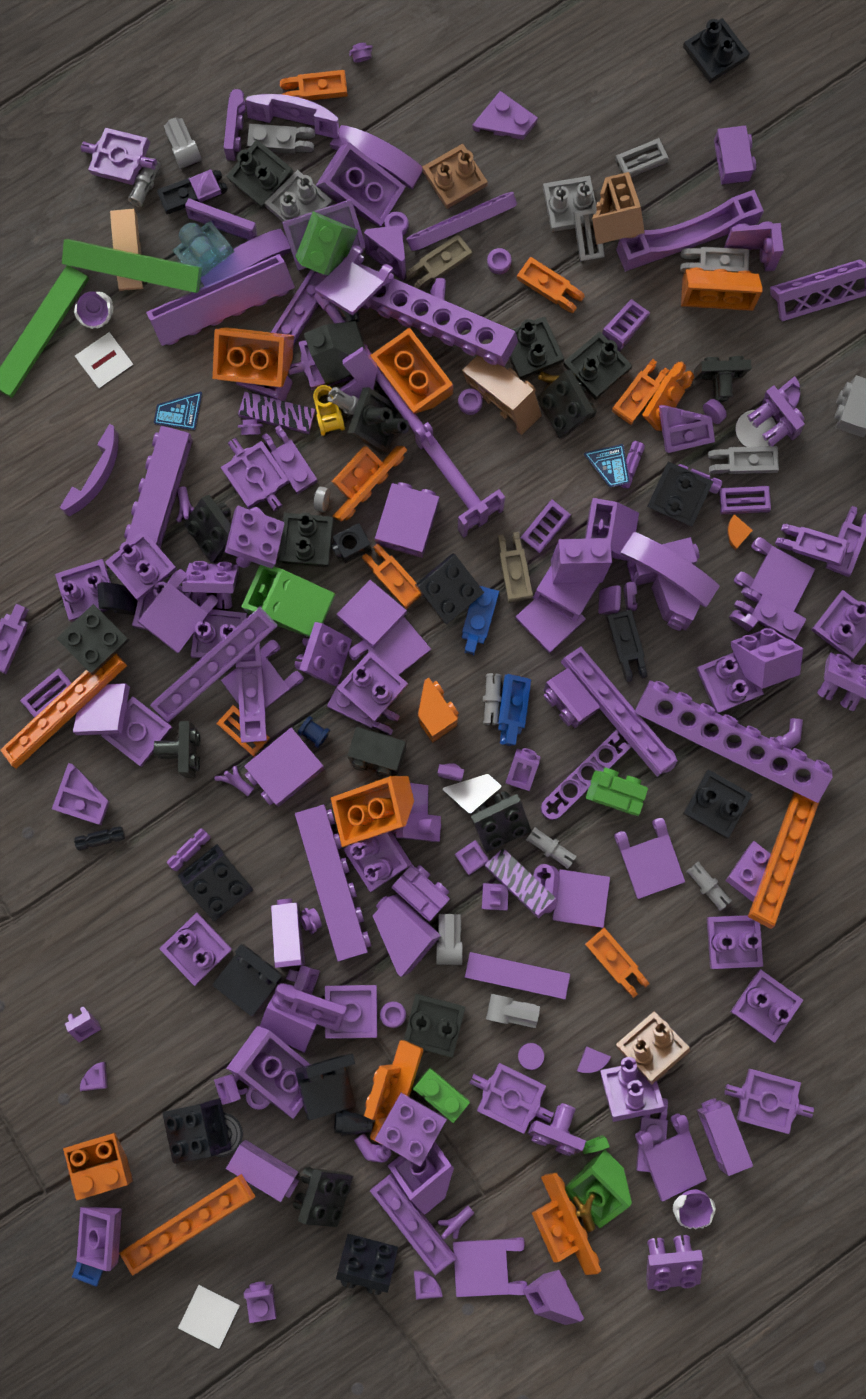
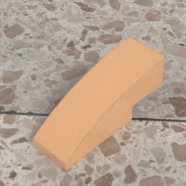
M135 209L110 211L113 249L141 254L138 217ZM117 276L119 291L143 289V281Z

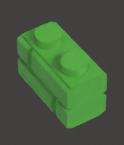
M605 767L603 772L595 770L586 799L631 815H640L643 801L648 791V787L640 785L642 780L628 775L625 780L618 777L619 772Z
M431 1067L427 1069L413 1087L417 1093L424 1096L431 1105L452 1123L456 1121L470 1103L463 1094Z

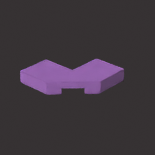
M361 347L342 360L343 365L355 379L340 388L347 395L355 396L358 399L362 388L369 387L372 390L374 389L377 373V364L366 350Z

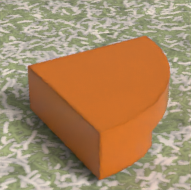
M733 515L728 523L729 543L735 550L753 531L736 515Z

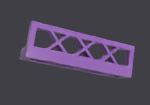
M856 260L771 286L770 293L777 301L779 319L785 321L866 296V263L862 260ZM864 278V289L858 291L851 289L856 280ZM841 285L844 287L838 297L832 298L828 296L835 286ZM818 292L821 294L815 304L809 305L806 303L812 293ZM793 299L797 300L798 304L794 310L786 312L784 302Z

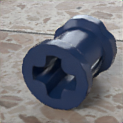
M309 716L301 725L297 735H303L315 743V747L318 749L328 737L330 729L322 728Z

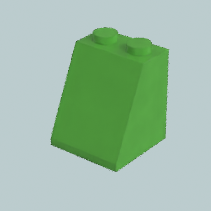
M313 211L295 258L302 266L321 274L329 275L343 262L345 257L347 258L358 230Z

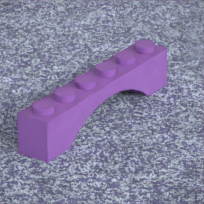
M755 190L735 196L713 210L684 223L662 229L644 230L645 233L639 234L634 238L619 239L616 251L626 272L681 252L683 249L692 248L728 235L731 228L738 224L745 223L749 226L758 224L764 210Z

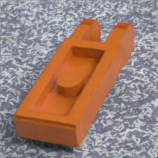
M345 70L300 74L297 77L283 78L280 81V87L285 90L299 87V90L287 91L281 95L299 97L309 101L348 96Z
M532 257L527 260L516 278L556 305L558 303L561 308L569 313H574L577 308L574 303L563 297L564 293L567 292L569 296L577 301H582L585 297L582 291L570 284V281Z
M654 359L649 362L643 372L640 371L612 408L613 413L630 425L633 424L652 399L664 377L670 371L664 368L658 374L656 380L649 377L648 375L655 369L657 361Z
M683 362L676 363L668 375L664 377L642 414L655 430L662 431L659 406L665 405L676 408L685 393V389L692 384L694 374L691 371L685 372L686 365Z
M377 543L373 548L384 562L378 566L372 557L364 554L362 559L397 601L407 609L422 594L415 587L416 582L392 555L389 556Z
M605 928L601 929L584 944L632 998L638 994L635 988L625 979L631 973L645 988L650 984L637 969L636 963Z

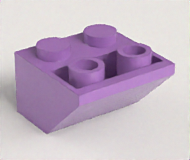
M593 498L588 515L585 539L610 538L611 557L628 561L629 559L620 554L633 532H636L639 513L618 502Z
M765 628L759 632L731 641L732 650L745 678L762 689L800 675L803 648L793 643L792 640L776 633L773 629Z
M569 668L546 682L543 690L546 694L543 696L550 706L556 705L561 711L559 716L567 726L572 725L575 729L599 710L600 706Z

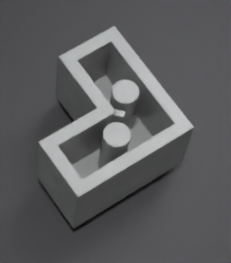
M856 375L851 383L847 382L844 389L838 395L836 404L839 406L834 416L838 421L835 428L864 437L866 435V378Z

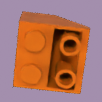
M427 678L424 681L418 712V723L433 743L457 727L459 713L451 701L446 703L443 695L444 691L437 681L432 683L430 678Z
M115 1133L63 1148L76 1201L127 1186L133 1182L127 1156Z

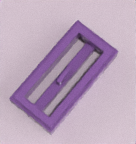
M769 486L720 488L719 490L721 514L770 512L771 510ZM764 493V497L726 499V495ZM765 503V505L727 507L729 504Z
M58 668L20 701L35 718L67 687L37 712L35 709L65 684L68 687L71 682L61 669ZM60 677L62 679L50 690H48L43 696H41L37 701L30 705L29 702L33 698H35L39 693H41L45 688H47L51 683H53L57 678Z

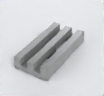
M659 138L615 157L620 171L623 173L629 172L631 177L665 164L669 160ZM656 147L658 148V150L639 156L638 158L627 163L624 162V160L642 154Z
M597 208L573 212L580 261L605 257L603 243L597 244L598 253L594 254L589 214H596ZM580 216L584 218L589 255H585Z

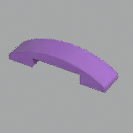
M261 94L249 96L246 99L248 118L270 123L273 116L313 125L315 126V134L336 139L339 137L338 117L314 102L281 94Z
M341 125L338 139L333 138L330 143V147L338 150L340 146L350 142L399 182L412 190L423 173L422 166L398 148L374 135L353 127Z
M277 229L243 243L209 266L201 274L202 284L205 287L278 254L282 257L291 251L286 236L281 229Z
M108 425L97 444L103 454L82 490L79 491L72 487L61 504L60 509L67 516L77 513L90 503L108 480L115 464L119 442L118 432L113 425Z
M633 532L620 554L640 567L644 565L685 591L686 596L705 608L720 587V585L695 565L672 550L639 533Z
M259 642L236 663L241 743L267 741Z

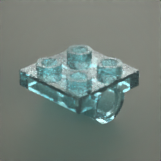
M211 221L202 227L196 223L184 225L179 232V239L182 243L173 249V252L183 264L202 267L201 277L205 276L210 270L235 252Z

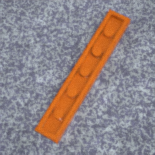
M117 653L94 675L86 669L0 750L11 766L17 769L127 667L126 663Z
M796 792L793 793L748 915L749 918L770 929L776 924L819 802L817 803Z
M240 1174L123 1249L119 1254L133 1276L245 1205L256 1196L243 1175Z

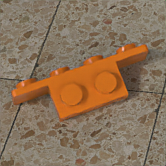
M364 446L331 481L348 498L332 517L338 521H346L351 518L356 511L354 508L371 496L372 488L376 484L379 485L388 477L387 472L393 466L396 467L405 458L404 453L407 449L404 446H396L381 461L367 446Z
M401 1040L393 1064L379 1066V1069L375 1072L373 1078L374 1085L371 1094L366 1100V1111L364 1114L365 1117L375 1120L370 1135L371 1140L376 1141L375 1138L400 1093L402 1092L410 1096L423 1054V1048Z
M557 1173L545 1174L541 1179L551 1202L532 1212V1215L553 1262H560L575 1253L585 1275L600 1273L599 1258L588 1242L587 1232L581 1226L576 1215V1208L568 1198L564 1181Z

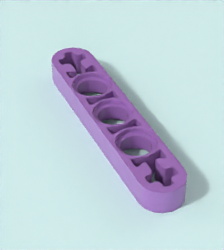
M509 192L409 236L407 241L411 251L424 248L515 207L517 201L514 193Z
M618 730L614 731L543 801L541 813L546 819L555 820L559 818L589 789L591 780L583 779L581 776L582 768L589 766L594 771L603 772L604 767L609 769L631 748L630 744L627 745L624 742L617 748L621 751L618 754L616 749L608 744L609 741H612L614 745L619 740L618 733L620 732ZM603 749L610 750L613 755L612 761L603 763L599 759V752ZM567 784L575 785L577 795L573 798L566 797L563 793V787ZM558 793L560 798L567 802L568 805L564 806L562 802L556 808L558 814L553 812L548 814L546 812L548 809L546 804L548 802L554 804L559 799L554 795Z

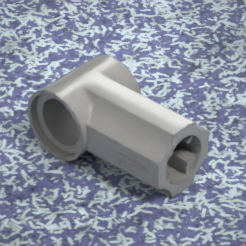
M175 117L168 120L164 125V129L173 147L171 149L179 168L182 169L202 161L197 145L191 139L183 119Z
M439 914V934L441 937L437 941L436 965H462V942H460L461 914Z
M491 994L486 1019L504 1024L514 1023L536 1028L540 1006Z

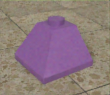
M436 1142L433 1143L421 1167L401 1155L388 1165L409 1199L424 1215L445 1198L454 1169Z

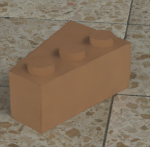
M630 173L606 177L600 193V202H597L596 205L597 212L592 217L596 244L622 238H634L639 234L645 233L641 206Z
M477 355L462 370L467 384L477 390L488 404L492 402L502 410L500 415L504 419L509 416L516 423V431L521 435L542 416L536 399L535 388L528 381L523 382L520 380L513 369H506L499 364L491 365L483 357Z

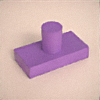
M410 812L406 826L396 829V838L440 842L441 816Z

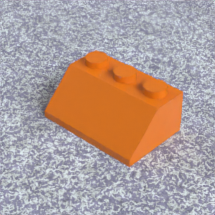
M698 267L686 269L682 279L681 306L753 311L762 294L759 274H753L746 270L737 273L728 272L725 269H716L714 271H704Z
M227 327L215 329L212 379L283 387L293 360L294 335Z
M410 328L370 355L379 370L413 414L432 409L453 395L452 382Z
M390 776L331 797L342 847L406 826L414 803L408 776Z

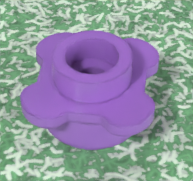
M366 43L356 44L349 51V56L353 57L354 62L369 60L372 58L371 52L373 47Z
M257 419L243 420V425H238V428H241V435L261 434L260 427H263V424H257Z
M305 908L302 911L300 921L303 928L314 934L318 928L322 927L317 911L314 908L310 910Z

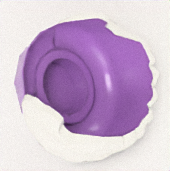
M87 292L79 298L75 305L74 313L77 320L83 326L98 329L107 324L111 319L113 302L103 292Z
M698 1189L684 1192L673 1204V1212L681 1226L688 1229L692 1227L694 1229L707 1227L711 1224L716 1211L714 1201L705 1192Z

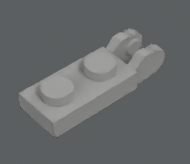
M249 124L247 147L249 149L257 139L272 152L310 153L314 150L312 142L300 140L296 142L297 138L311 139L315 137V130L308 127L297 128Z
M701 247V249L686 248L681 251V257L684 259L700 258L699 263L688 262L681 264L680 270L684 273L686 269L689 270L695 267L702 268L704 271H714L716 269H725L728 272L737 273L743 270L749 271L748 249Z
M777 446L729 447L728 449L711 450L708 452V458L724 459L728 457V464H715L709 467V473L724 474L727 472L728 474L777 473L779 471Z

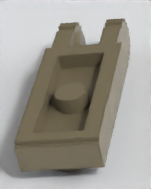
M457 234L421 258L419 263L406 271L405 276L408 280L412 279L424 269L427 275L419 279L414 285L415 288L422 290L432 281L435 282L436 278L442 277L469 259L473 252L461 236Z
M514 532L512 536L515 550L508 552L504 535H498L499 557L508 603L533 599L525 551L521 546L519 532Z

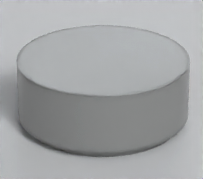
M321 486L317 488L314 497V509L316 511L326 512L330 500L329 488Z

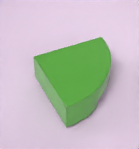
M601 1135L586 1141L582 1151L583 1154L609 1148L607 1138Z

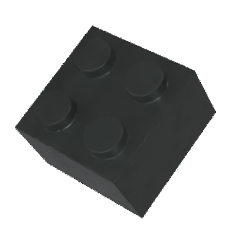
M356 727L347 757L353 768L367 771L368 768L375 769L377 775L386 778L392 775L398 776L406 750V742Z

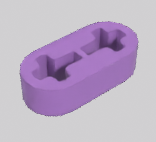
M539 865L535 869L533 877L557 899L559 888L558 870L551 865ZM543 874H551L550 878L542 879ZM557 902L545 914L552 912L556 908Z

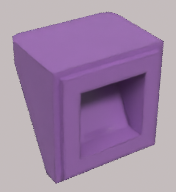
M616 585L600 590L599 614L610 615L619 612L621 600L620 586Z

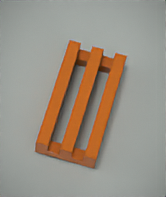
M233 705L216 724L255 757L258 751L271 738L267 735V741L253 742L256 745L253 749L247 743H241V738L224 724L228 720L240 731V724L231 717L233 713L240 717L239 709Z

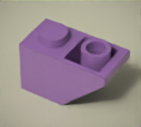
M559 1270L541 1275L523 1289L536 1315L564 1325L584 1320L579 1305L574 1300L567 1282Z

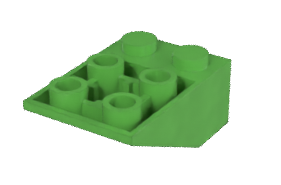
M260 565L242 604V608L251 615L256 609L261 607L277 626L310 637L314 623L324 622L336 594L277 567L271 569Z

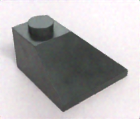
M356 321L326 324L304 333L311 357L326 385L352 376L343 365L342 360L361 347L365 349Z

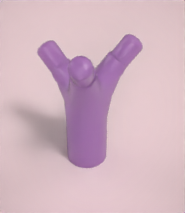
M179 487L177 489L180 505L179 514L176 519L177 522H181L183 516L185 519H188L189 511L192 513L194 510L189 502L186 487Z
M237 766L232 767L233 774L225 771V776H215V781L229 783L246 796H249L254 790L240 777Z
M466 1206L457 1216L451 1219L438 1221L439 1225L448 1226L442 1234L443 1239H446L452 1232L453 1238H458L461 1226L475 1214L469 1206Z

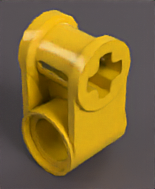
M327 385L317 387L313 394L321 436H324L326 432L338 429L341 431L345 430L339 407L331 402L323 404L318 401L321 396L328 395L332 388Z

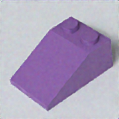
M350 142L339 147L316 184L323 193L337 203L351 199L355 213L379 227L382 226L385 218L406 187Z
M257 1026L226 1069L292 1119L295 1118L303 1106L295 1069L311 1064L270 1030Z

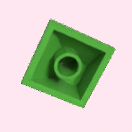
M605 1149L591 1159L565 1186V1191L573 1202V1198L577 1196L585 1204L591 1194L595 1195L591 1214L594 1223L599 1228L603 1227L632 1204L624 1168Z

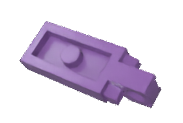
M18 604L15 605L11 615L6 614L4 619L1 618L0 672L4 674L7 673L28 624L25 622V618L29 610Z

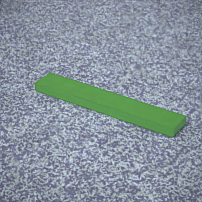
M64 239L62 264L194 293L199 292L202 267Z
M66 265L1 365L0 392L13 398L89 280L87 275Z

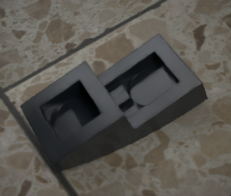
M108 582L97 584L99 609L135 615L137 599L126 586Z

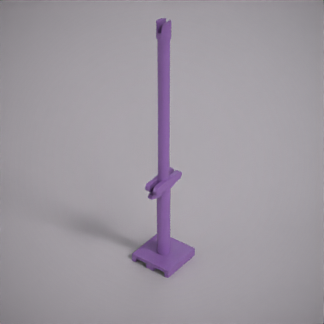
M317 293L314 295L316 301L327 312L334 323L345 322L332 302L325 298L322 299ZM364 344L367 353H368L369 355H371L372 353L369 351V349H368V348L366 347V345ZM377 367L376 381L403 418L409 422V426L415 433L416 444L420 449L424 448L469 509L458 517V531L463 538L466 537L468 530L474 525L478 524L480 527L488 521V516L496 510L499 513L504 510L505 496L498 489L480 501L434 438L431 425L428 422L423 425L418 416L411 412Z

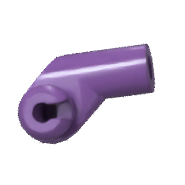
M790 719L789 732L783 737H776L784 743V747L792 749L800 742L803 720Z
M365 1133L354 1139L364 1158L368 1161L382 1163L391 1156V1149L384 1145L371 1144Z

